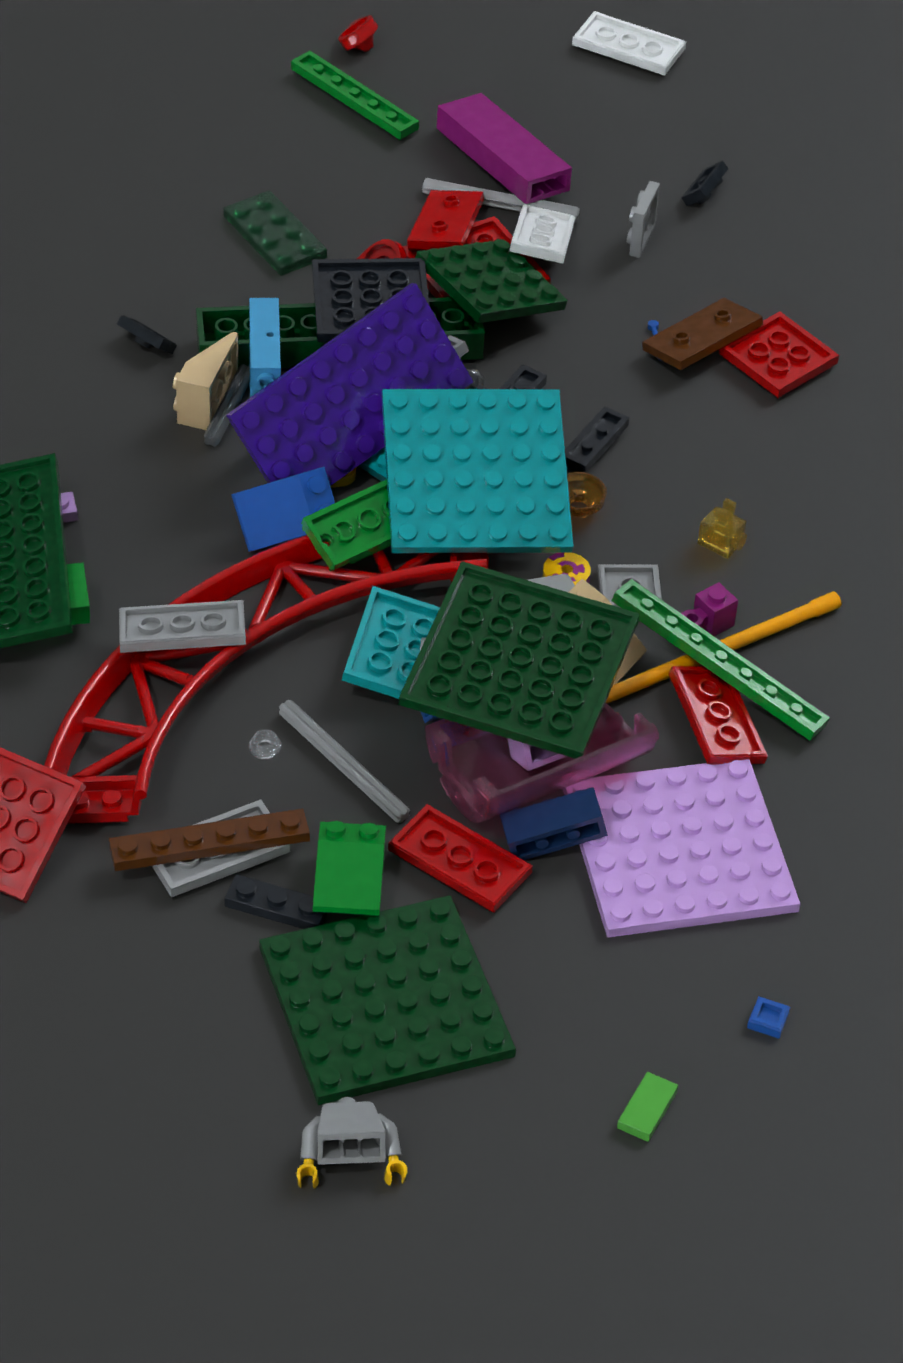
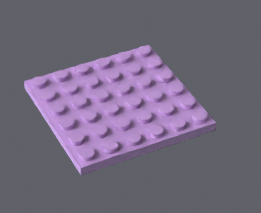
M750 759L734 760L730 763L716 765L703 763L564 781V795L594 787L608 836L579 845L607 938L799 912L800 901Z

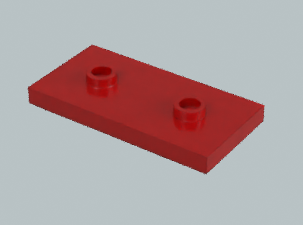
M431 190L407 239L408 249L430 250L431 248L438 249L452 247L453 245H464L484 201L483 191Z
M672 666L669 672L670 679L707 764H724L734 760L750 759L751 764H765L768 755L739 691L704 666Z
M428 804L388 842V850L493 913L532 874L533 865Z

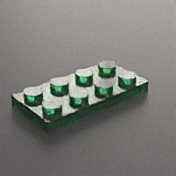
M270 190L223 207V216L280 276L311 265L312 260L327 258L328 249Z

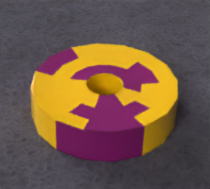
M555 553L544 562L543 577L567 574L575 585L581 579L590 583L591 567L588 561L578 554Z

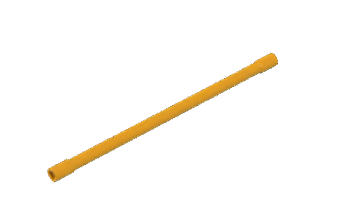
M832 591L811 600L805 605L735 633L720 641L735 651L808 619L822 616L840 608L842 605L840 596L837 592ZM685 654L625 679L612 686L605 705L670 678L669 672L672 666H699L701 664Z

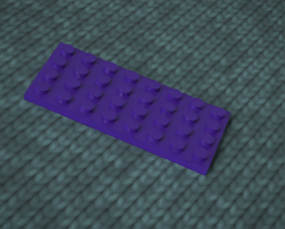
M411 283L226 416L267 483L325 467L331 486L385 447L382 389H465L473 383V380L416 283Z

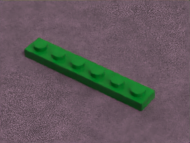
M309 50L291 60V69L399 140L419 129V120Z

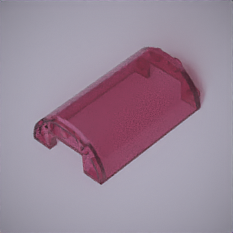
M605 703L583 756L576 759L567 756L527 771L511 758L508 739L446 719L425 726L432 763L438 762L439 771L443 774V777L439 778L445 792L461 814L474 823L489 820L645 756L653 750L656 741L659 740L656 726L653 723H649L641 713L634 715V729L632 730L624 722L622 716Z

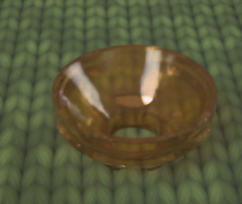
M572 472L567 474L570 504L573 502L586 504L585 508H577L570 505L571 517L584 518L598 512L604 506L607 489L605 484L599 478L589 473Z

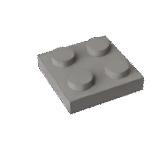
M649 181L645 191L641 190L639 193L637 207L633 206L631 209L629 222L633 224L627 236V244H630V256L640 258L656 223L660 183Z

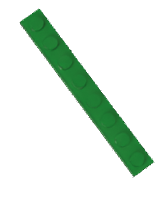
M633 579L629 580L614 593L611 600L620 608L640 613V622L809 741L826 727L830 717Z

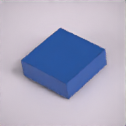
M758 996L747 1028L780 1039L791 1007Z

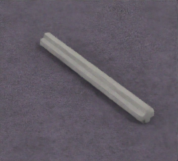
M425 178L422 185V192L428 195L431 190L483 191L484 201L482 205L521 212L522 206L525 204L514 194L431 178ZM545 200L526 204L573 215L575 217L574 223L579 218L580 210L577 206Z
M292 700L281 703L279 714L396 823H402L408 819L410 809Z

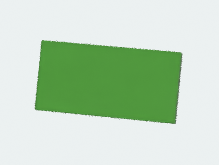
M647 1071L619 1118L617 1129L649 1142L676 1096L679 1085Z

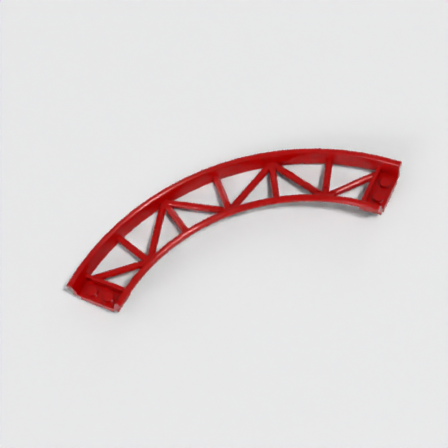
M305 535L236 563L185 592L168 605L225 601L239 592L270 578L248 630L245 629L246 645L120 653L119 645L95 671L63 718L51 743L44 766L67 775L71 761L86 732L92 733L94 730L137 739L71 776L83 782L86 788L67 824L128 822L129 816L139 815L142 799L147 797L150 776L156 757L175 719L209 680L253 646L306 617L353 599L370 595L373 586L390 590L450 579L452 583L461 561L489 569V553H450V562L427 565L423 564L438 553H418L393 571L383 549L373 554L381 573L343 568L330 572L328 566L307 564L322 557L313 546L309 537ZM299 575L349 581L350 583L316 595ZM283 578H285L304 600L265 620ZM220 651L194 676L159 663ZM144 670L185 686L175 697L160 721H158ZM132 672L147 727L94 718L110 695L127 675ZM146 748L137 775L99 776Z

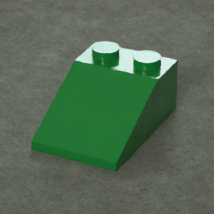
M320 821L313 912L380 915L386 825Z

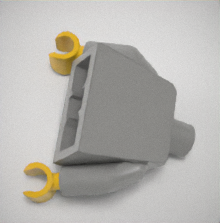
M344 1097L337 1103L324 1104L321 1116L314 1117L304 1127L302 1132L300 1160L303 1161V1165L296 1172L298 1186L302 1187V1178L308 1175L313 1177V1189L318 1186L319 1179L317 1169L314 1166L315 1161H317L318 1165L385 1162V1158L389 1161L384 1175L385 1183L391 1186V1172H397L401 1175V1181L404 1184L407 1166L399 1160V1156L402 1154L396 1125L384 1115L378 1114L374 1103L369 1101L356 1102L351 1097Z

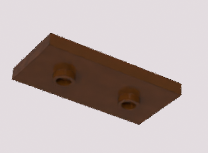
M722 298L642 341L643 351L682 370L763 325V316L727 298Z

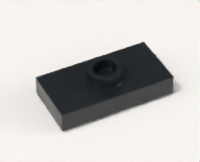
M121 315L117 322V325L136 335L135 341L147 348L153 345L160 350L173 354L177 347L175 342L133 318Z

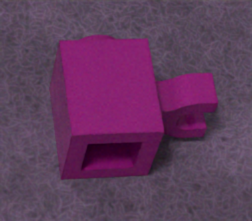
M718 582L695 594L693 610H686L681 614L711 635L716 636L735 626L738 599Z

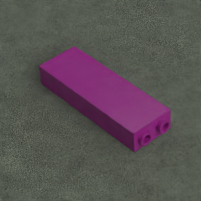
M478 93L438 105L436 129L525 204L570 191L572 167L484 94Z

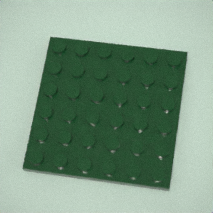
M461 561L401 691L398 705L582 761L638 625L640 613Z
M451 895L380 911L379 916L363 915L259 939L261 954L318 1106L339 1101L344 1097H355L515 1057V1045Z

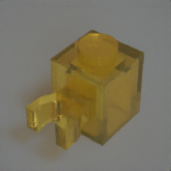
M728 498L723 501V508L716 506L700 522L698 536L699 545L727 559L736 550H741L747 539L745 534L747 521L734 515L737 503Z

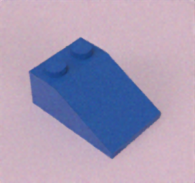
M325 467L231 494L248 552L307 535L302 530V519L335 503Z

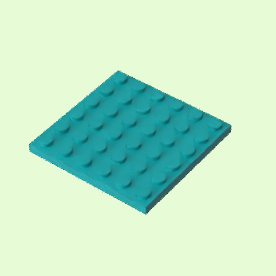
M382 389L391 553H572L574 546L559 389Z

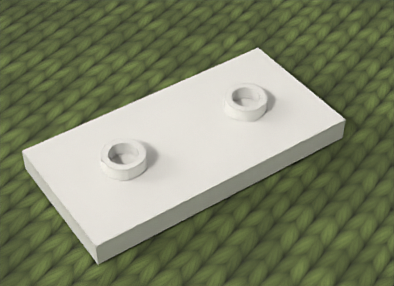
M595 11L572 39V45L664 76L686 49V41Z
M524 204L509 251L563 264L575 217Z

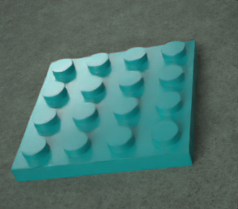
M373 586L341 681L399 699L419 655L421 638L427 637L440 607Z

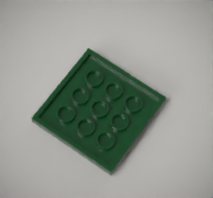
M504 239L475 242L466 245H453L452 247L438 249L431 248L430 250L417 251L415 258H422L425 261L426 273L477 323L565 310L568 302L558 289L552 286L540 272L536 271L519 253L510 252V244Z

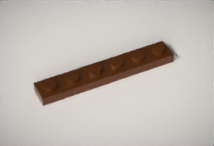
M302 808L109 838V848L114 870L121 871L310 841V831L304 809Z

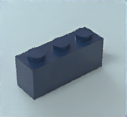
M594 787L577 790L571 794L547 799L537 804L500 814L510 852L522 860L608 836Z

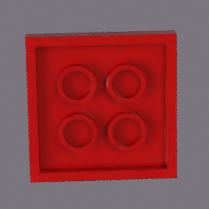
M781 311L763 320V325L719 349L721 356L777 398L838 364L839 354Z

